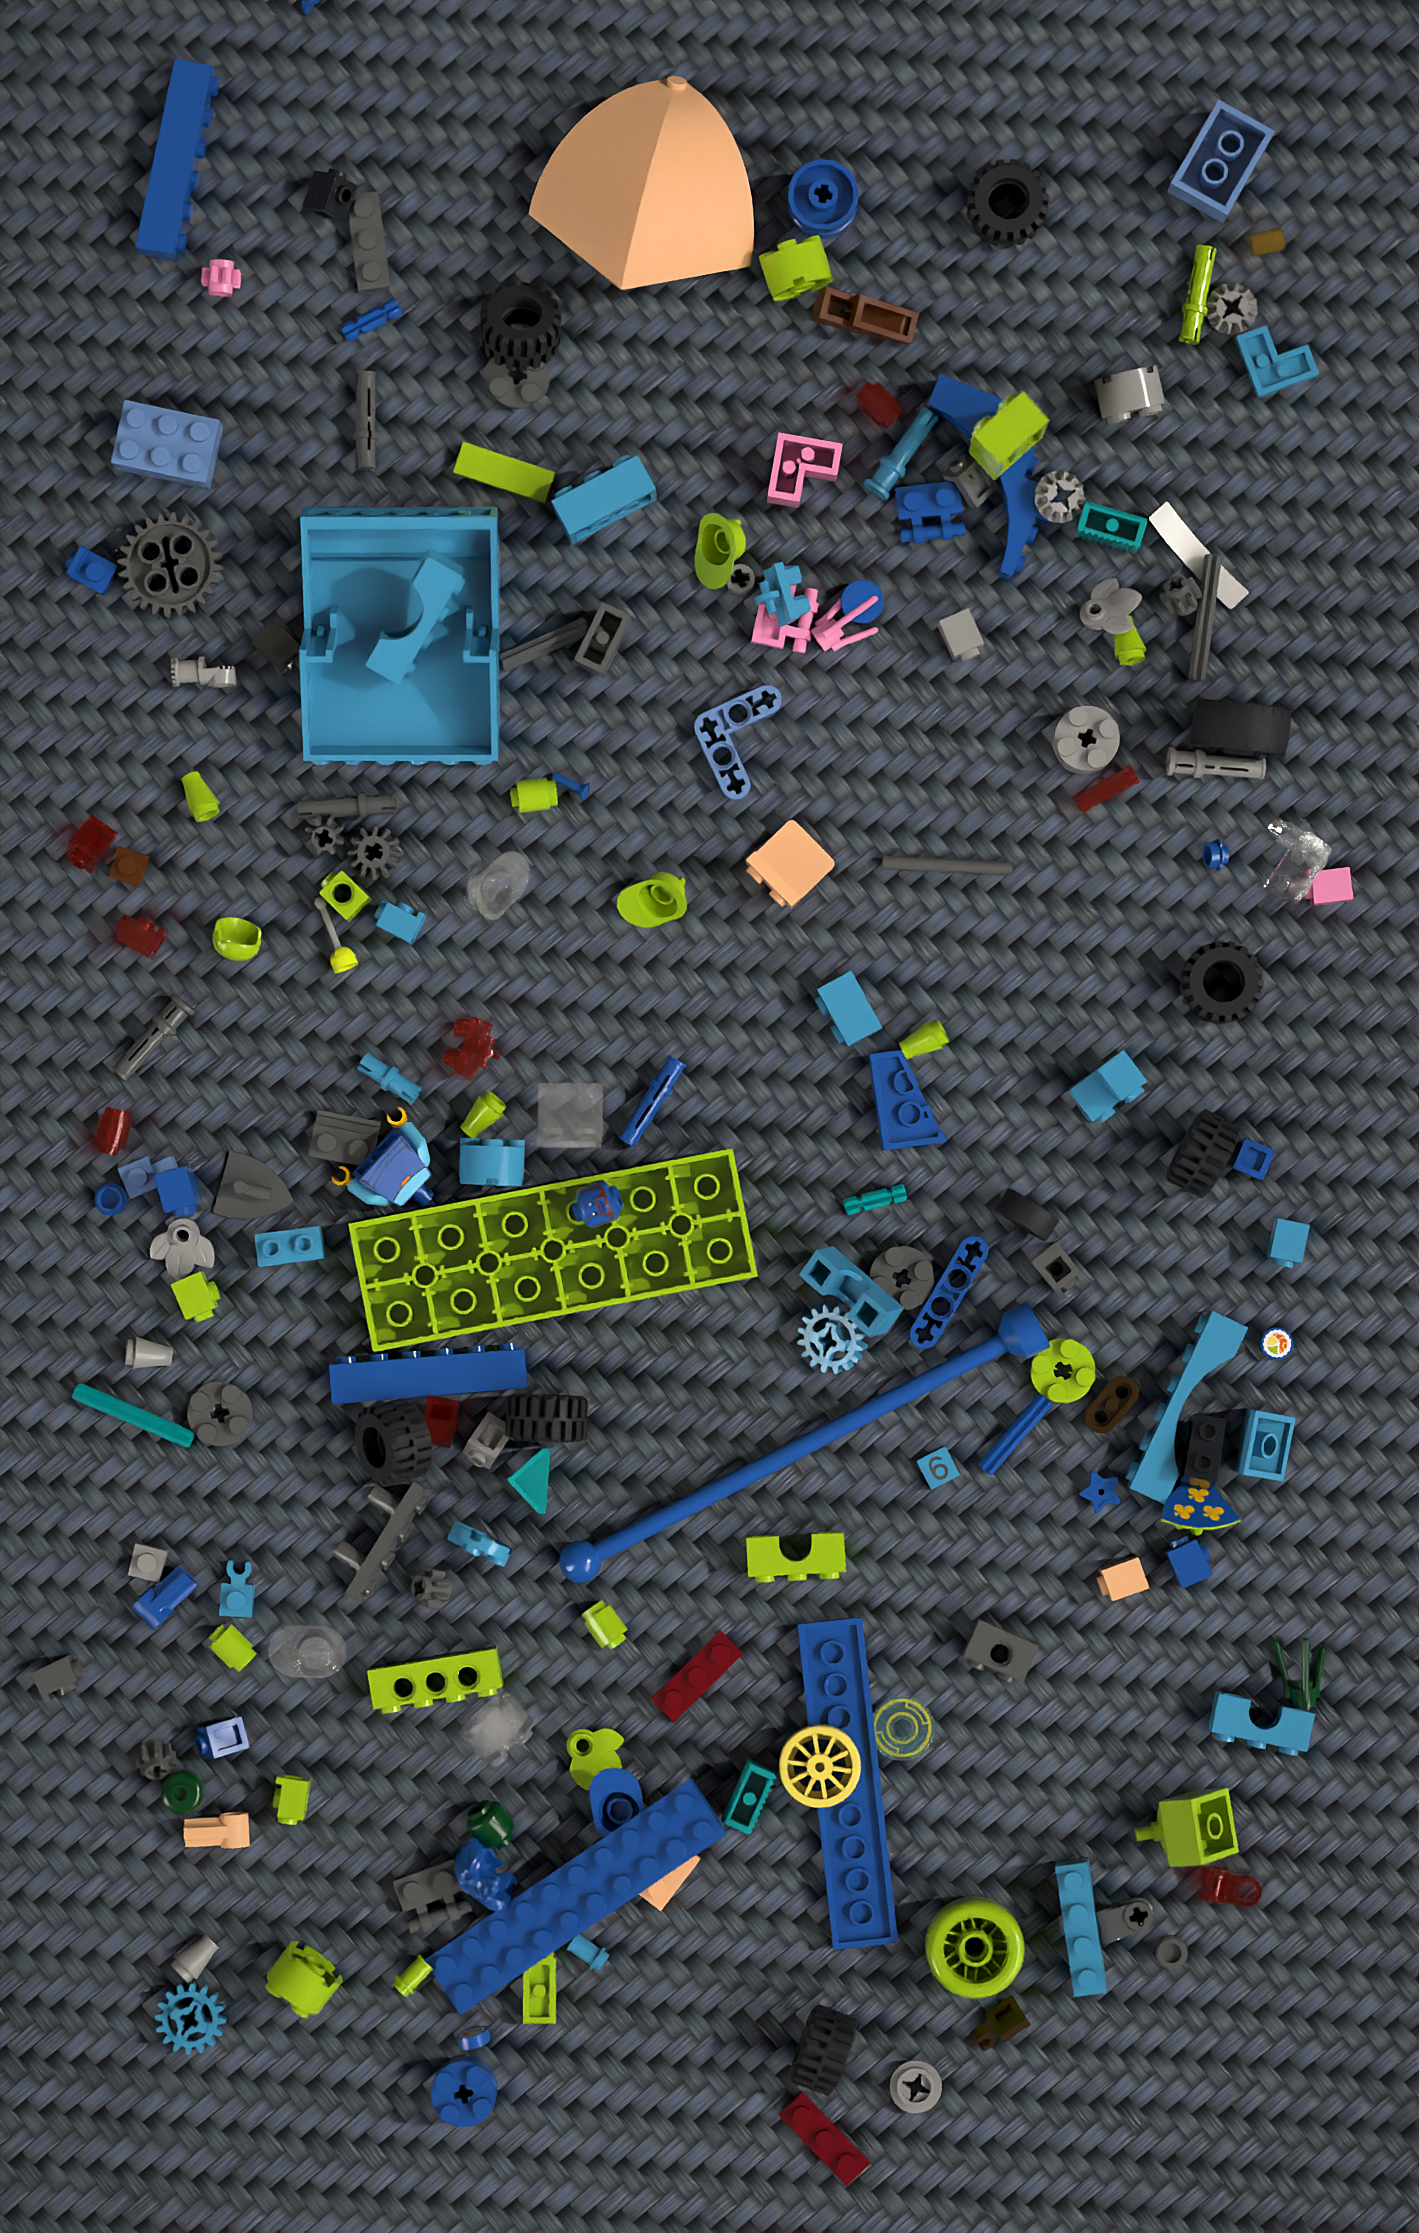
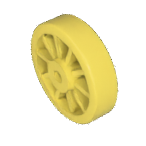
M813 1724L797 1730L785 1742L780 1753L779 1773L785 1789L795 1800L810 1807H830L842 1802L852 1793L860 1777V1756L854 1742L842 1730L831 1725ZM817 1739L829 1740L824 1752H819ZM810 1740L814 1742L815 1753L813 1754L803 1746V1744ZM833 1744H836L841 1749V1752L830 1757L828 1754ZM798 1749L808 1757L807 1761L794 1759ZM845 1757L846 1767L833 1765L832 1762ZM793 1765L805 1766L807 1769L795 1775ZM832 1771L844 1772L840 1782L832 1775ZM810 1775L811 1779L807 1787L803 1786L799 1780ZM829 1778L836 1786L826 1790L824 1780ZM815 1780H820L822 1791L811 1790Z

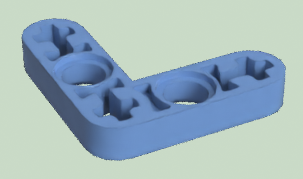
M764 685L702 713L695 721L694 730L723 794L730 800L739 801L744 799L750 791V781L729 735L775 714L780 709L782 703L781 693L774 686ZM767 692L769 696L775 695L776 699L773 701V707L768 709L766 705H762L756 708L759 715L754 717L752 707L746 700L753 698V704L762 700V693ZM735 705L745 707L748 713L747 718L740 723L733 722L729 718L731 707ZM708 719L710 723L716 722L718 726L714 728V733L717 739L723 735L726 741L716 742L710 748H707L705 743H710L712 740L708 732L701 733L700 728L703 727V720ZM721 747L728 749L732 755L731 761L723 766L716 764L713 760V753ZM734 765H737L739 770L733 771V774L737 781L743 780L745 782L741 787L742 793L736 794L734 790L728 791L727 787L730 785V779L727 774L721 778L719 772L728 771Z

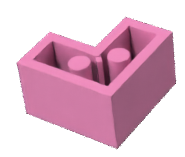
M779 433L767 502L799 508L804 476L836 482L843 444Z

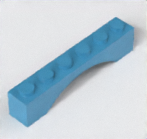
M1209 1311L1207 1316L1204 1314L1200 1316L1194 1332L1199 1334L1193 1345L1187 1344L1180 1361L1184 1362V1366L1180 1374H1173L1166 1390L1171 1392L1166 1404L1160 1402L1155 1411L1153 1420L1157 1421L1153 1432L1145 1433L1139 1446L1143 1453L1138 1463L1133 1461L1126 1473L1125 1479L1129 1480L1127 1487L1158 1502L1166 1503L1179 1476L1175 1461L1174 1438L1182 1406L1192 1389L1207 1373L1219 1364L1235 1357L1248 1327L1214 1311Z

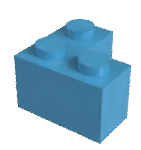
M1123 1050L1067 1091V1093L1090 1123L1097 1119L1101 1124L1116 1112L1113 1106L1118 1102L1124 1100L1127 1104L1144 1092L1141 1086L1147 1080Z

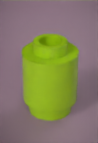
M547 778L516 781L515 788H510L512 807H518L519 813L550 810V806H558L555 780L547 781Z
M603 1600L582 1614L586 1621L584 1625L601 1648L608 1646L612 1650L627 1639L623 1634L628 1630L612 1606H607Z
M221 1624L208 1637L212 1641L208 1647L230 1669L234 1667L238 1672L257 1654L252 1649L253 1644L232 1624L228 1627Z

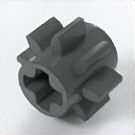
M1182 575L1170 578L1164 585L1166 592L1159 594L1169 614L1176 612L1182 616L1192 613L1198 606L1197 599L1203 597L1194 578L1186 579Z
M319 814L316 815V826L308 824L305 829L306 832L312 834L307 839L306 845L313 844L317 848V855L322 850H329L333 855L336 850L334 844L343 845L345 841L343 836L338 835L345 825H337L333 821V814L329 816V819H322ZM323 829L329 831L327 840L321 838Z
M423 1568V1575H417L412 1581V1595L415 1599L419 1600L418 1606L440 1609L441 1602L447 1601L451 1596V1581L445 1577V1571Z
M161 1739L146 1741L143 1745H140L141 1753L135 1754L136 1767L140 1768L141 1775H145L152 1780L165 1778L171 1773L170 1766L177 1765L176 1752L171 1751L170 1743L166 1744Z

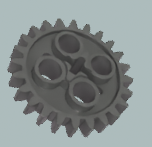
M172 512L169 521H166L163 515L159 513L158 523L155 524L147 517V528L143 529L135 525L138 533L137 537L127 535L126 538L131 543V546L120 548L127 555V558L119 559L118 564L126 567L127 570L118 574L122 579H129L122 587L125 591L135 590L130 599L135 602L142 598L140 608L143 611L152 605V614L154 616H157L160 610L164 609L167 619H170L172 610H176L180 618H183L184 608L186 607L194 614L196 613L194 605L196 602L203 606L207 605L203 597L205 594L210 596L216 595L210 587L211 584H221V580L214 575L224 571L223 566L215 564V561L222 559L223 555L220 552L212 551L219 543L217 540L207 542L212 534L211 531L207 529L200 533L201 522L196 521L190 526V517L188 515H185L181 522H178L175 512ZM164 538L169 539L172 559L175 563H179V565L174 566V574L179 588V592L176 594L173 593L171 574L166 568H163V566L168 565L163 544ZM182 539H188L192 542V547L186 554H179L175 550L176 544ZM151 545L158 546L160 548L159 556L152 561L146 560L144 558L145 549ZM193 570L198 573V579L195 584L191 586L182 584V576L185 572ZM156 577L166 579V586L160 592H153L150 589L151 581Z

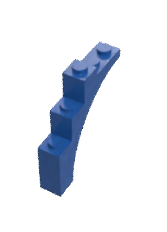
M940 374L927 409L951 422L971 439L973 437L971 434L975 431L973 428L987 415L991 419L997 415L998 406L1004 399ZM1035 446L1029 449L997 478L1005 502L1007 520L1006 548L998 576L1009 581L1013 573L1020 575L1027 557L1021 555L1025 543L1032 545L1039 528L1034 526L1033 523L1036 522L1044 526L1048 523V520L1040 514L1035 504L1034 495L1038 482L1024 477L1025 474L1032 476L1039 459L1033 456L1036 449ZM1057 490L1058 494L1054 497L1053 500L1050 501V503L1061 502L1057 500L1060 491Z

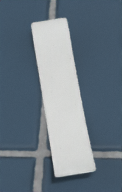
M1166 501L1149 517V520L1173 551L1201 581L1204 556L1210 554V552L1194 536L1169 502ZM1221 565L1217 598L1229 609H1232L1249 592Z

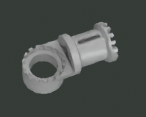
M199 656L198 660L184 661L171 658V669H173L171 673L175 674L172 675L174 687H178L180 683L199 682L201 685L216 688L237 685L236 667L231 666V669L230 666H227V669H225V666H222V669H220V666H217V668H206L204 656Z

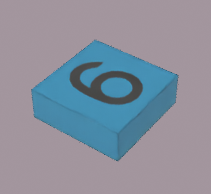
M946 1446L916 1460L931 1490L960 1476Z

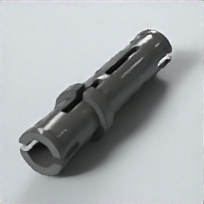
M357 371L355 372L356 432H353V440L356 441L355 469L375 470V441L379 440V433L375 432L376 372Z
M362 792L358 796L299 799V820L315 819L318 814L321 818H329L331 814L334 817L360 815V818H368V815L395 814L397 813L395 793L366 795V792Z

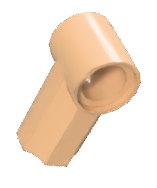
M248 1812L222 1813L215 1817L185 1818V1846L206 1847L220 1845L221 1848L250 1846Z

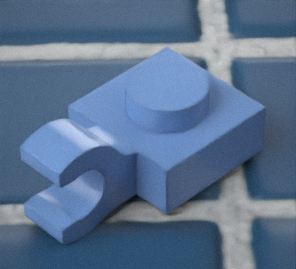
M146 1156L118 1168V1171L130 1199H133L157 1188L154 1178L155 1174L179 1167L174 1156L167 1157L155 1164H152L150 1157Z

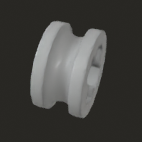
M744 564L734 565L730 579L726 583L728 589L737 595H744L750 592L755 583L752 569ZM741 571L743 576L748 575L750 578L749 582L745 581L746 586L740 588L738 583L732 584L731 577L735 578L734 573Z

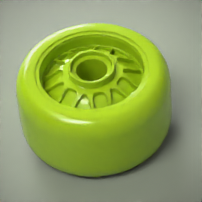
M969 1896L956 1899L937 1912L926 1933L925 1952L934 1977L943 1987L956 1995L979 1999L993 1996L1003 1991L1013 1982L1023 1963L1024 1939L1015 1918L1004 1906L985 1897ZM976 1937L983 1941L982 1949L979 1952L969 1953L965 1950V1944L970 1938Z

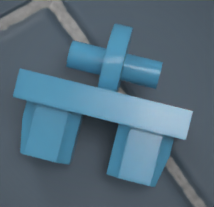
M779 562L763 571L766 581L759 583L762 594L755 597L754 602L755 605L765 604L768 615L776 613L779 627L789 625L811 610L808 597L806 595L793 597L790 586L798 585L802 582L799 566H784L783 562Z

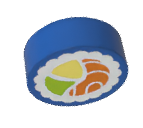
M1270 1328L1261 1336V1351L1270 1359H1284L1293 1349V1338L1283 1328Z
M487 2026L470 2028L461 2032L456 2037L462 2050L479 2048L487 2044L491 2039Z

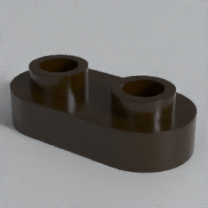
M1127 1376L1112 1378L1085 1410L1084 1419L1088 1428L1097 1433L1111 1431L1136 1402L1139 1395L1136 1382ZM1117 1387H1126L1127 1395L1124 1398L1116 1396ZM1100 1410L1106 1413V1420L1102 1423H1098L1095 1420V1413Z

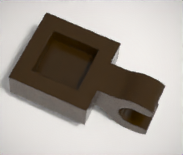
M1011 1995L987 2011L985 2014L989 2021L977 2026L970 2033L982 2051H986L995 2044L998 2036L1005 2042L1031 2024L1015 1998Z

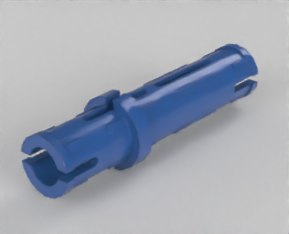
M670 1055L668 1056L667 1061L656 1078H651L648 1084L651 1086L634 1110L621 1134L618 1135L619 1139L634 1148L636 1147L637 1142L653 1120L665 1098L672 1095L673 1091L671 1089L683 1069L686 1068L685 1064ZM669 1075V1078L665 1082L664 1086L661 1088L657 1097L653 1099L662 1082L664 1081L666 1076ZM649 1104H651L650 1108L648 1109L647 1113H646L645 1116L643 1117L642 1121L640 1122V1124L638 1125V1127L635 1128V1125H636L637 1122L639 1121V1119H640V1117L642 1116V1114L644 1113L645 1109L647 1108V1106H648Z

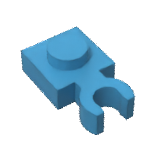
M229 1560L226 1570L231 1578V1583H221L219 1616L252 1618L255 1584H246V1578L252 1572L251 1561H246L245 1571L239 1574L234 1570V1560Z

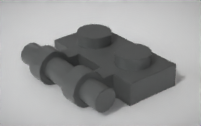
M455 1858L392 1881L403 1912L414 1908L417 1910L419 1917L407 1921L411 1933L422 1929L424 1932L432 1930L436 1924L449 1919L454 1922L462 1919L461 1915L473 1911L469 1899L456 1902L454 1894L463 1890L455 1875ZM444 1898L446 1907L429 1913L426 1904Z

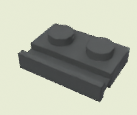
M317 1110L308 1156L359 1166L377 1147L382 1122Z

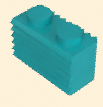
M1085 501L1075 536L1076 538L1081 536L1083 540L1087 538L1089 542L1094 540L1095 544L1098 542L1101 545L1106 543L1107 547L1112 545L1114 549L1118 547L1120 551L1125 549L1126 553L1131 551L1134 554L1141 545L1148 519Z
M747 1759L722 1815V1823L746 1834L753 1833L752 1828L755 1827V1822L758 1821V1816L761 1815L760 1810L763 1809V1804L766 1803L765 1798L768 1797V1792L771 1791V1786L774 1785L773 1780L776 1779V1773L773 1769Z

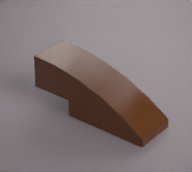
M826 286L818 289L811 321L869 337L910 345L913 341L919 313L862 294L855 296Z

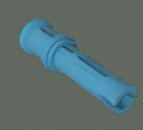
M924 407L920 409L919 414L889 456L881 457L878 469L870 479L864 481V486L879 498L884 500L889 498L888 492L898 478H903L905 475V465L935 423L938 422L939 418L936 415L932 416L934 414L932 411Z

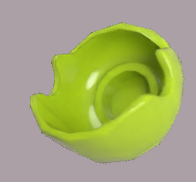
M233 917L220 918L216 921L212 941L215 949L224 958L235 962L248 961L258 954L261 946V929L253 923Z

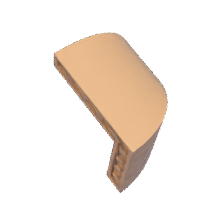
M669 76L667 79L638 84L611 96L596 106L561 141L537 183L529 215L621 290L745 268L751 265L754 240L753 205L749 181L740 151L733 135L718 111L702 94L686 83V80L682 77Z

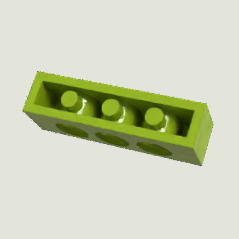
M497 1646L373 1667L367 1670L373 1710L381 1708L382 1714L401 1711V1705L410 1703L414 1704V1708L433 1705V1699L444 1697L446 1698V1703L465 1700V1694L478 1692V1697L498 1694L497 1688H502L504 1685ZM464 1667L473 1668L477 1673L476 1682L472 1684L463 1683L459 1677L460 1670ZM434 1672L440 1673L445 1679L444 1687L439 1690L432 1689L427 1683L429 1674ZM406 1678L411 1681L413 1690L410 1694L401 1695L396 1691L395 1683L398 1679Z

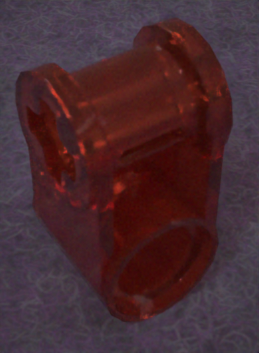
M1202 1865L1201 1871L1204 1872L1202 1890L1197 1894L1198 1899L1245 1907L1253 1906L1261 1899L1262 1888L1253 1875L1216 1866ZM1214 1878H1216L1214 1891H1212ZM1250 1882L1255 1885V1892L1251 1897L1242 1898L1238 1895L1237 1890L1241 1883Z

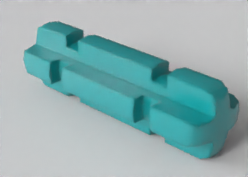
M899 1184L891 1186L889 1190L883 1188L860 1194L861 1197H856V1195L847 1197L843 1200L845 1211L848 1215L859 1213L862 1209L867 1211L890 1205V1202L895 1204L906 1201L905 1187Z

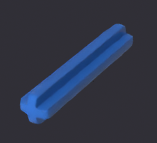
M1038 1394L979 1462L980 1468L987 1474L992 1475L1050 1409L1052 1403L1045 1396Z

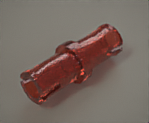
M1128 765L1106 779L1101 777L1097 780V784L1078 795H1074L1073 798L1082 814L1106 800L1109 802L1113 801L1115 795L1140 782L1131 765Z

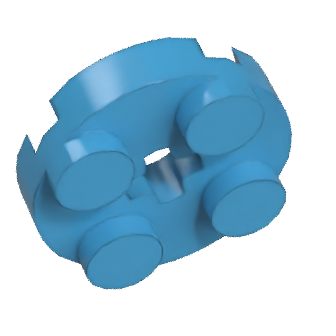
M454 1522L447 1540L462 1546L463 1550L476 1556H480V1554L486 1556L488 1560L502 1567H505L513 1550L512 1547L498 1539L494 1540L487 1536L486 1533L460 1522Z

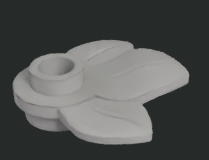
M1116 578L1103 580L1093 588L1091 599L1082 605L1080 609L1081 622L1091 630L1104 629L1110 634L1128 632L1133 629V625L1127 615L1139 605L1142 595L1129 588L1119 589ZM1100 611L1098 614H1091L1092 612Z
M187 1217L173 1220L166 1232L157 1235L153 1239L150 1247V1257L156 1260L165 1259L169 1274L177 1281L186 1278L194 1268V1264L206 1268H212L214 1264L215 1254L211 1241L200 1235L196 1222ZM179 1230H186L189 1237L181 1239L177 1232Z

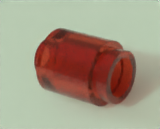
M868 382L856 395L860 400L856 406L876 425L879 426L881 424L885 429L904 411L899 406L900 402L879 382L874 386Z
M106 1107L104 1115L100 1114L94 1144L100 1145L98 1152L118 1156L119 1150L126 1151L132 1121H129L130 1112Z

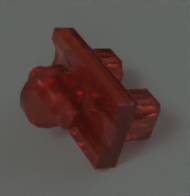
M475 1017L472 1020L457 1019L454 1035L464 1038L465 1041L461 1051L449 1047L444 1056L443 1063L453 1068L455 1073L475 1079L478 1067L486 1069L489 1058L499 1060L501 1055L492 1051L496 1041L495 1038L489 1037L493 1024Z

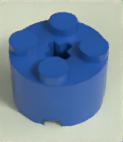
M459 2055L450 2058L439 2068L432 2083L431 2101L434 2110L444 2123L453 2126L470 2127L482 2122L490 2115L495 2105L498 2093L496 2075L489 2065L475 2056ZM461 2084H465L468 2090L472 2089L469 2097H463L462 2093H457Z

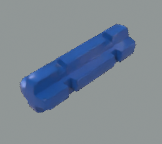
M390 299L383 303V307L379 308L377 306L356 317V321L352 322L350 320L342 324L341 331L345 339L351 342L360 337V333L366 334L387 323V319L393 320L402 314V310L395 299Z

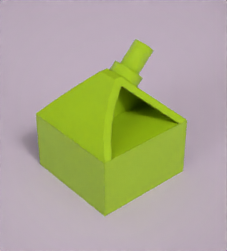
M1228 1787L1196 1789L1160 1801L1157 1821L1151 1822L1150 1826L1134 1829L1136 1841L1153 1839L1154 1842H1161L1170 1867L1204 1865L1239 1852Z

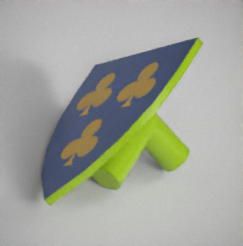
M1181 1485L1167 1499L1163 1507L1161 1521L1174 1525L1178 1530L1188 1528L1193 1535H1201L1203 1530L1227 1527L1241 1522V1519L1214 1487L1211 1490Z

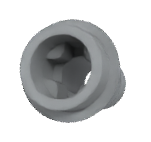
M136 1337L135 1340L127 1339L125 1365H131L133 1369L171 1366L173 1347L164 1346Z
M205 1934L200 1940L175 1955L176 1959L170 1965L189 1983L193 1978L197 1979L219 1947Z

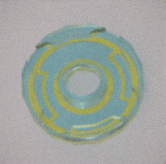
M904 1695L890 1697L879 1704L873 1713L876 1747L879 1752L890 1759L898 1761L916 1759L925 1753L933 1742L935 1730L933 1716L926 1705L914 1697ZM900 1719L908 1720L911 1723L912 1730L906 1737H898L893 1732L895 1722Z

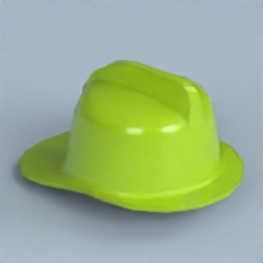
M711 512L700 521L695 552V570L701 583L709 589H719L725 586L730 579L734 561L739 559L745 551L746 537L741 528L740 520L736 518L726 519L718 513Z
M664 871L655 872L644 881L625 888L617 898V908L620 915L627 922L644 928L658 926L682 917L687 910L684 888L685 878L682 876L676 877Z

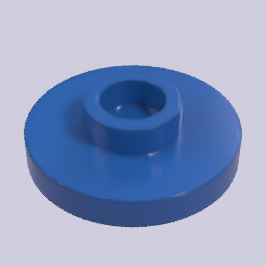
M858 580L849 584L844 589L840 600L844 615H847L872 596H877V602L851 621L864 624L876 619L884 606V597L879 587L867 580Z

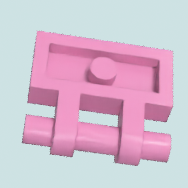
M796 585L790 586L793 597L795 595ZM812 588L805 589L804 595L809 599L811 610L799 617L798 627L788 625L779 627L776 613L768 615L765 604L759 605L751 643L783 649L785 637L795 639L792 651L805 654L807 642H811L812 638L810 627L813 614H817L819 606L816 603L818 590Z

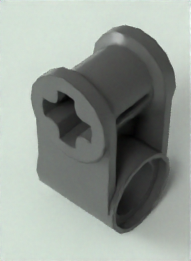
M1134 1897L1095 1909L1100 1945L1144 1931L1149 1928L1153 1921L1152 1905L1142 1897ZM1139 1907L1142 1912L1147 1911L1144 1913V1920L1138 1921L1136 1916L1130 1917L1133 1915V1908Z

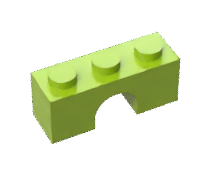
M843 1531L811 1533L810 1551L801 1559H789L782 1554L779 1548L778 1534L746 1536L748 1577H755V1582L757 1583L774 1582V1576L787 1575V1581L807 1580V1574L820 1573V1579L839 1578V1572H846Z

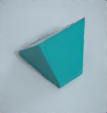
M544 1447L507 1479L538 1514L546 1513L551 1452L549 1447Z

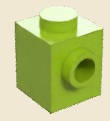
M204 1271L170 1284L185 1320L194 1318L195 1322L199 1323L214 1316L212 1310L219 1307L216 1300L221 1299L215 1282H208Z

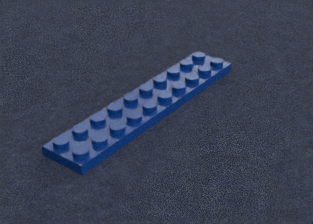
M862 1617L799 1623L797 1627L808 1725L826 1724L842 1730L854 1742L861 1762L860 1777L852 1793L836 1805L818 1808L833 1950L898 1943ZM817 1739L819 1752H824L829 1740ZM810 1740L811 1753L813 1754L815 1753L814 1742ZM833 1744L828 1755L831 1757L841 1752V1749L836 1744ZM845 1757L832 1762L833 1765L846 1767ZM832 1771V1775L840 1782L844 1772ZM829 1778L824 1780L826 1790L836 1786ZM815 1780L816 1791H822L820 1780Z
M691 1778L507 1903L506 1910L494 1912L425 1959V1962L433 1968L432 1973L461 2015L724 1837L728 1832Z

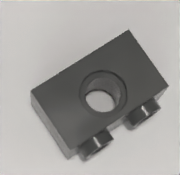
M602 602L574 659L575 665L604 679L632 622V616Z
M977 1618L962 1654L968 1658L966 1662L968 1665L982 1671L988 1666L998 1671L996 1677L1014 1684L1016 1679L1024 1682L1039 1645ZM997 1644H1003L1008 1648V1655L1002 1661H994L990 1656L992 1647Z

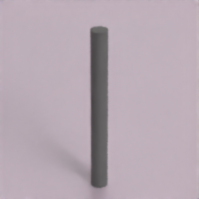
M883 856L882 869L1012 875V862Z

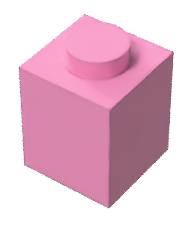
M1350 867L1309 872L1307 880H1303L1305 899H1310L1311 906L1353 900Z

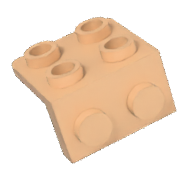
M790 820L757 852L755 851L746 859V864L749 866L746 872L758 884L764 881L771 888L772 891L769 895L781 907L786 904L792 909L834 867V860L796 821Z

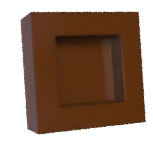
M118 846L108 877L141 887L150 856Z

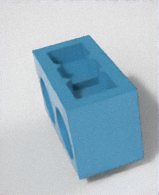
M322 1226L254 1235L258 1267L326 1259Z

